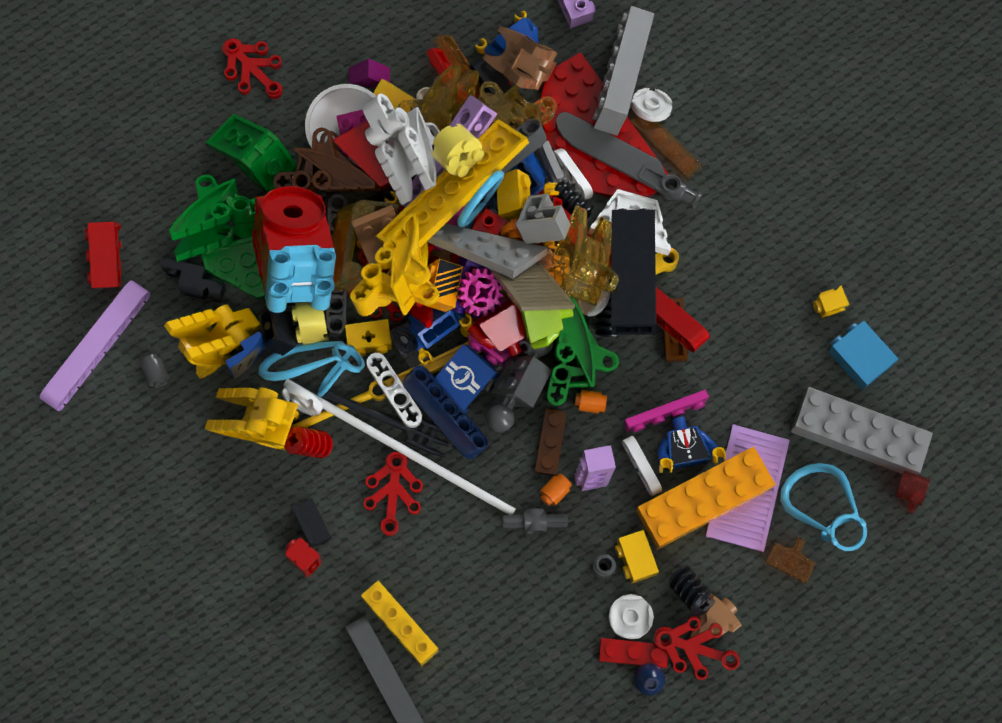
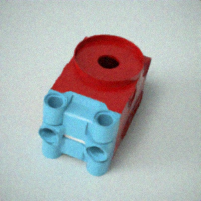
M295 186L279 187L271 190L263 197H255V220L252 232L253 248L267 308L275 313L283 312L286 309L287 303L310 302L314 309L326 310L330 306L331 292L335 287L333 276L336 254L330 235V227L325 215V204L321 195H317L305 188Z

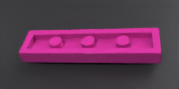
M705 389L627 418L623 425L626 432L631 430L633 433L645 429L644 425L650 423L657 425L664 422L668 416L672 415L673 418L685 414L684 410L690 408L698 410L704 407V403L707 402L709 396Z

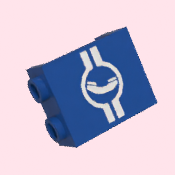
M463 344L435 379L460 408L467 412L471 402L491 379H495L500 372L469 345Z

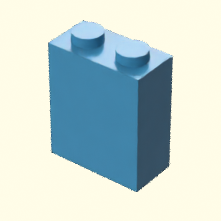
M865 321L859 325L856 322L846 330L848 334L843 338L840 335L830 343L832 347L828 351L862 390L898 360L896 355Z

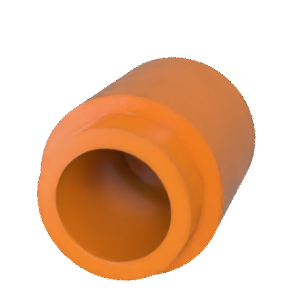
M581 389V393H576L575 406H579L578 411L596 414L605 412L607 395H602V392Z
M560 473L557 476H553L540 490V499L548 506L551 504L556 506L570 491L571 482Z

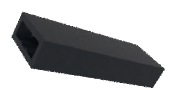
M624 208L612 210V335H656L655 210L647 208L639 210H627Z

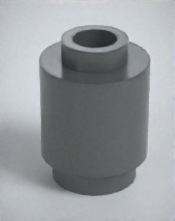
M157 354L144 357L141 360V369L149 386L159 388L166 385L170 376L162 359Z
M607 554L599 555L592 564V573L600 580L610 578L616 569L615 560ZM599 566H606L607 571H602Z

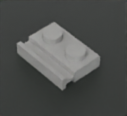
M546 141L537 149L535 155L547 172L545 183H557L556 188L561 184L564 175L549 141Z

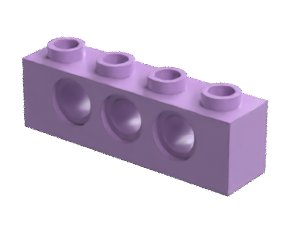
M611 445L584 450L582 457L579 458L580 463H578L576 473H574L576 486H580L581 491H586L608 485L616 468Z

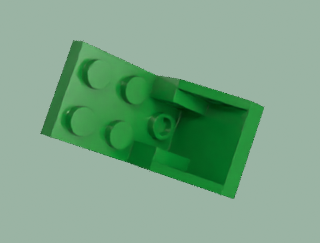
M234 113L205 142L209 148L232 159L240 170L266 194L276 189L273 181L278 173L294 172L297 167L289 152L271 131Z

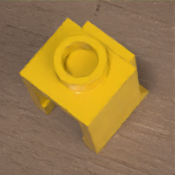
M842 286L837 290L831 289L820 293L817 299L813 301L814 310L820 314L821 318L845 311L844 307L849 306Z

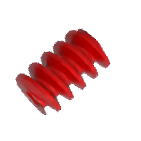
M295 426L290 428L284 448L289 454L325 458L331 453L333 441L329 433L325 431Z

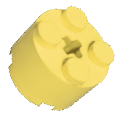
M456 124L457 126L455 127L449 125L442 129L434 138L432 143L434 150H431V155L450 174L464 177L468 174L471 167L483 158L484 151L482 150L481 142L463 125Z
M296 302L295 306H292V315L294 322L298 321L299 327H296L298 343L307 345L329 341L324 310L314 309L310 302Z

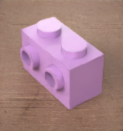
M558 0L570 28L593 21L595 6L592 1Z

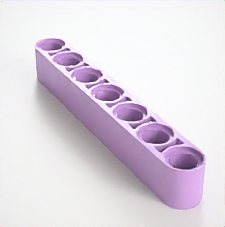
M129 281L41 392L40 399L55 410L61 411L65 407L63 404L68 403L78 390L77 387H80L90 375L91 369H94L104 357V352H108L119 338L117 335L122 334L132 321L131 318H134L144 306V301L147 302L150 292L134 281Z

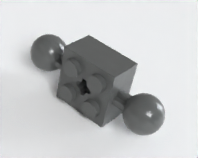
M553 342L549 346L532 349L525 356H510L505 361L504 369L500 377L494 382V388L491 392L492 395L502 402L491 407L486 416L487 424L493 431L505 432L513 426V407H534L552 369L539 361L538 358L546 356L551 351Z

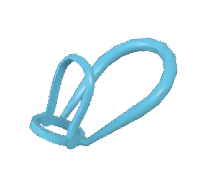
M342 341L316 342L307 345L298 343L295 348L284 356L273 353L264 359L259 366V375L263 379L270 381L287 380L336 360L337 364L327 374L318 389L317 395L321 397L330 389L344 370L359 373L365 367V362L354 346L344 344ZM334 347L332 349V357L286 371H267L273 363L288 355ZM338 349L346 351L343 357L340 355ZM352 355L359 366L351 365L347 359Z
M817 463L806 465L796 470L786 479L781 488L780 502L788 514L795 519L822 530L820 534L821 540L831 542L834 546L844 551L856 550L864 544L867 537V524L858 515L850 483L843 471L834 465ZM825 472L835 476L853 512L838 516L831 525L825 527L792 506L789 500V492L793 484L801 477L810 473ZM853 520L861 526L862 535L855 545L844 547L835 538V528Z

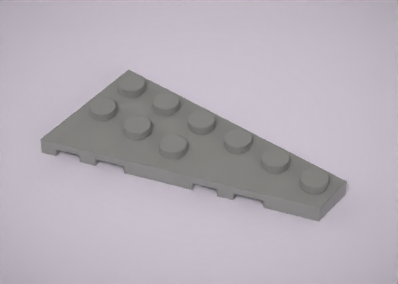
M451 224L443 225L427 241L512 279L545 257L548 252V247L532 243L525 244L524 241Z

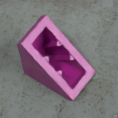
M369 58L349 67V84L364 88H376L381 79L390 82V68Z

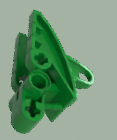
M202 175L196 179L198 199L176 219L169 229L172 241L183 238L174 250L177 262L188 259L192 255L196 256L205 253L206 250L208 252L217 249L220 245H228L234 240L235 234L240 238L252 236L255 220V198L249 200L245 196H239L235 179L220 185L217 184L211 175ZM203 181L211 182L208 187L200 186ZM230 220L232 221L234 227L227 225Z
M572 297L569 298L575 304L574 309H572L573 317L562 319L563 330L560 331L557 337V345L554 351V357L560 365L555 366L550 373L546 394L547 401L553 406L562 405L566 401L569 388L594 387L595 371L610 372L615 370L619 364V358L614 352L598 345L588 329L580 307ZM564 348L568 349L567 352H570V356L565 359L562 358L563 354L560 355V351L564 350ZM605 356L612 359L613 364L610 368L605 367L603 364ZM575 359L579 368L567 366L566 363ZM557 369L565 371L566 378L563 381L556 378L555 372ZM575 376H583L585 381L570 382V379ZM552 383L557 385L565 384V389L562 387L559 389L562 399L554 402L551 393L556 392L557 386L552 387Z

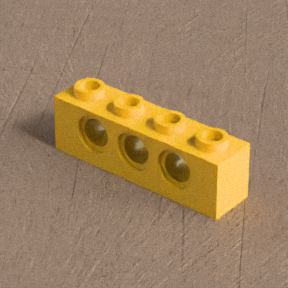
M379 580L361 595L363 601L421 667L438 652L437 646Z

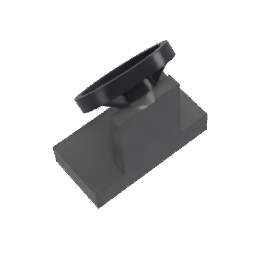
M407 322L402 326H396L391 331L390 338L409 367L412 368L421 364L418 359L419 352L415 351L418 347L417 338L408 329L409 323ZM425 357L423 359V362L430 360V358Z

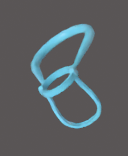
M502 170L494 172L473 195L457 220L459 227L470 229L474 225L473 221L479 212L483 213L485 208H488L487 202L504 179V172Z

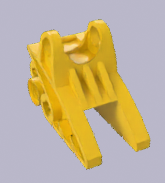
M410 213L402 222V225L395 230L393 237L390 236L383 244V247L376 252L375 260L377 264H368L361 270L363 279L350 294V298L359 315L368 316L378 306H387L391 301H396L402 314L407 315L415 302L428 306L438 301L440 294L437 288L429 281L431 273L427 267L428 243L426 242L421 248L418 245L419 221L415 214ZM383 269H390L387 274L382 272ZM428 292L435 293L434 296L429 299L423 298L424 295Z
M227 304L220 306L215 311L208 309L191 316L188 315L180 319L168 321L164 325L170 335L180 339L178 349L191 364L196 365V374L199 379L212 374L222 365H226L225 361L232 357L230 352L234 348L237 351L241 350L240 342L261 329L260 322L250 308L233 312ZM216 322V326L212 329L211 326Z
M219 388L216 398L247 406L242 420H207L204 429L221 435L252 441L263 446L285 450L284 445L292 422L297 420L299 412L296 411L298 404L277 399L278 393L267 388H259V390L254 388Z

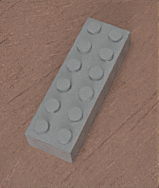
M634 6L630 7L628 13L624 12L621 23L616 31L615 36L617 38L611 49L613 53L607 64L606 69L608 71L602 82L603 89L600 91L597 100L599 104L593 115V120H596L594 129L618 136L629 112L655 13Z
M808 387L803 393L790 431L912 478L921 473L933 435L932 432L811 387Z

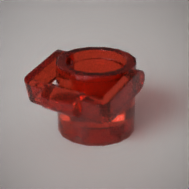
M904 471L896 498L909 502L907 510L910 513L914 514L919 505L922 506L930 479Z

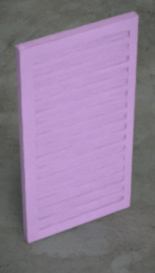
M735 424L732 425L726 449V460L754 446L776 485L772 490L709 522L706 532L707 538L710 537L764 552L790 440Z

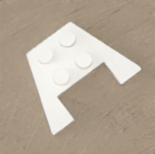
M617 189L604 210L600 212L596 221L591 225L588 234L607 239L610 225L612 224V210L621 208L627 210H639L642 208L655 210V252L668 256L671 246L667 243V232L663 229V218L658 200Z

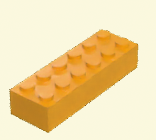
M753 446L638 506L636 513L658 550L772 490L776 484Z

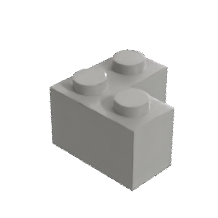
M548 194L528 196L516 223L525 244L565 240L571 226L562 205L554 206Z

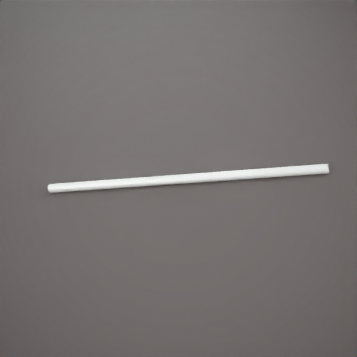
M287 379L283 385L285 387V385L287 384H294L296 386L303 388L302 386L296 384L295 382ZM310 392L321 402L324 410L506 514L513 515L516 510L514 507Z

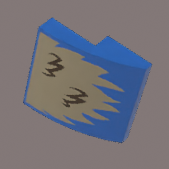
M260 332L240 342L243 351L225 361L234 379L246 372L262 354L264 342Z

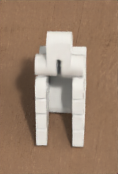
M379 94L364 104L362 107L363 113L370 124V127L365 131L366 138L372 145L378 146L375 150L376 157L388 177L393 190H396L395 194L401 205H406L412 201L413 188L411 177L416 174L419 175L425 190H429L436 185L435 159L431 155V150L433 151L432 143L434 138L440 131L435 124L431 122L425 123L418 107L409 113H406L401 108L394 109L390 100L384 94Z

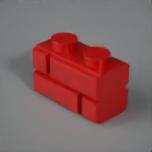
M302 538L293 539L286 546L285 549L287 551L285 555L287 559L306 578L310 577L321 565L322 560L319 553L312 547H309V544Z

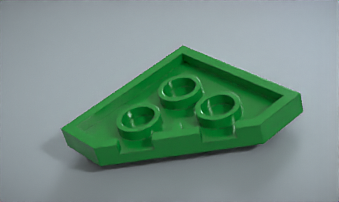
M252 237L232 241L228 245H220L217 249L208 252L206 250L205 253L201 254L204 266L209 274L257 300L265 298Z

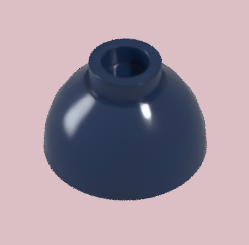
M644 664L634 674V685L644 695H655L665 685V674L655 664Z

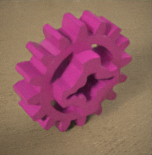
M473 268L472 274L465 272L466 279H459L462 286L456 287L458 291H461V294L456 296L457 299L462 300L459 304L460 307H466L465 312L470 314L473 312L475 316H479L480 313L487 316L488 310L495 312L494 305H501L498 298L504 297L503 294L499 293V290L503 289V287L498 285V280L491 271L487 272L485 268H481L480 271ZM482 277H483V278H485V279H487V280L481 282V281L478 280L477 278H482ZM479 302V303L482 304L483 306H478V307H477V306H474L473 304H474V303L477 304V303Z

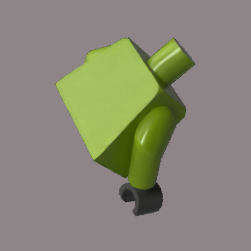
M573 310L521 311L527 338L521 341L520 345L523 343L528 345V348L523 353L527 354L532 349L549 346L559 336L560 331L563 330L562 319L573 317Z

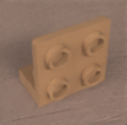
M392 205L351 221L369 264H377L375 254L383 247V244L377 239L376 235L396 217Z

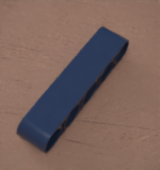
M415 366L404 377L402 383L407 392L465 458L474 459L487 448L488 440L486 436L425 367Z

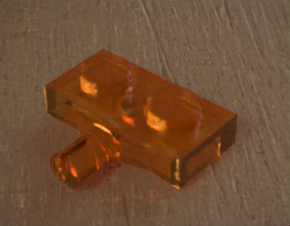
M797 537L793 548H786L775 543L765 564L806 584L816 562L806 558L801 553L806 541Z

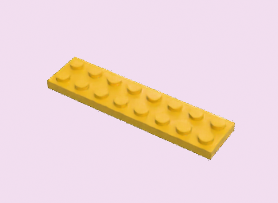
M498 119L478 138L481 142L484 156L471 167L466 176L459 177L444 170L436 178V185L429 190L424 189L376 235L377 239L384 244L390 236L393 237L395 230L402 225V222L408 215L413 213L419 221L418 245L421 248L473 197L481 185L494 172L502 170L529 144L527 137Z

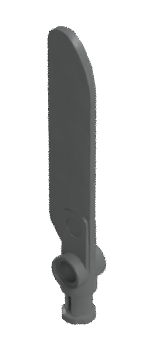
M563 112L557 116V130L562 138L572 147L658 191L666 200L682 201L691 206L692 210L696 208L703 193H696L687 188V185L682 183L678 176L665 174L663 166L658 159L607 132L594 129L593 125L570 113ZM666 185H672L675 189L670 190Z

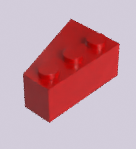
M368 121L333 139L380 187L386 189L391 186L375 154L378 146L372 145L366 138L365 131L370 127Z
M88 223V228H85V239L89 241V250H86V260L88 263L90 262V271L87 273L88 284H91L92 288L121 287V260L119 256L121 241L118 239V230H121L120 223Z

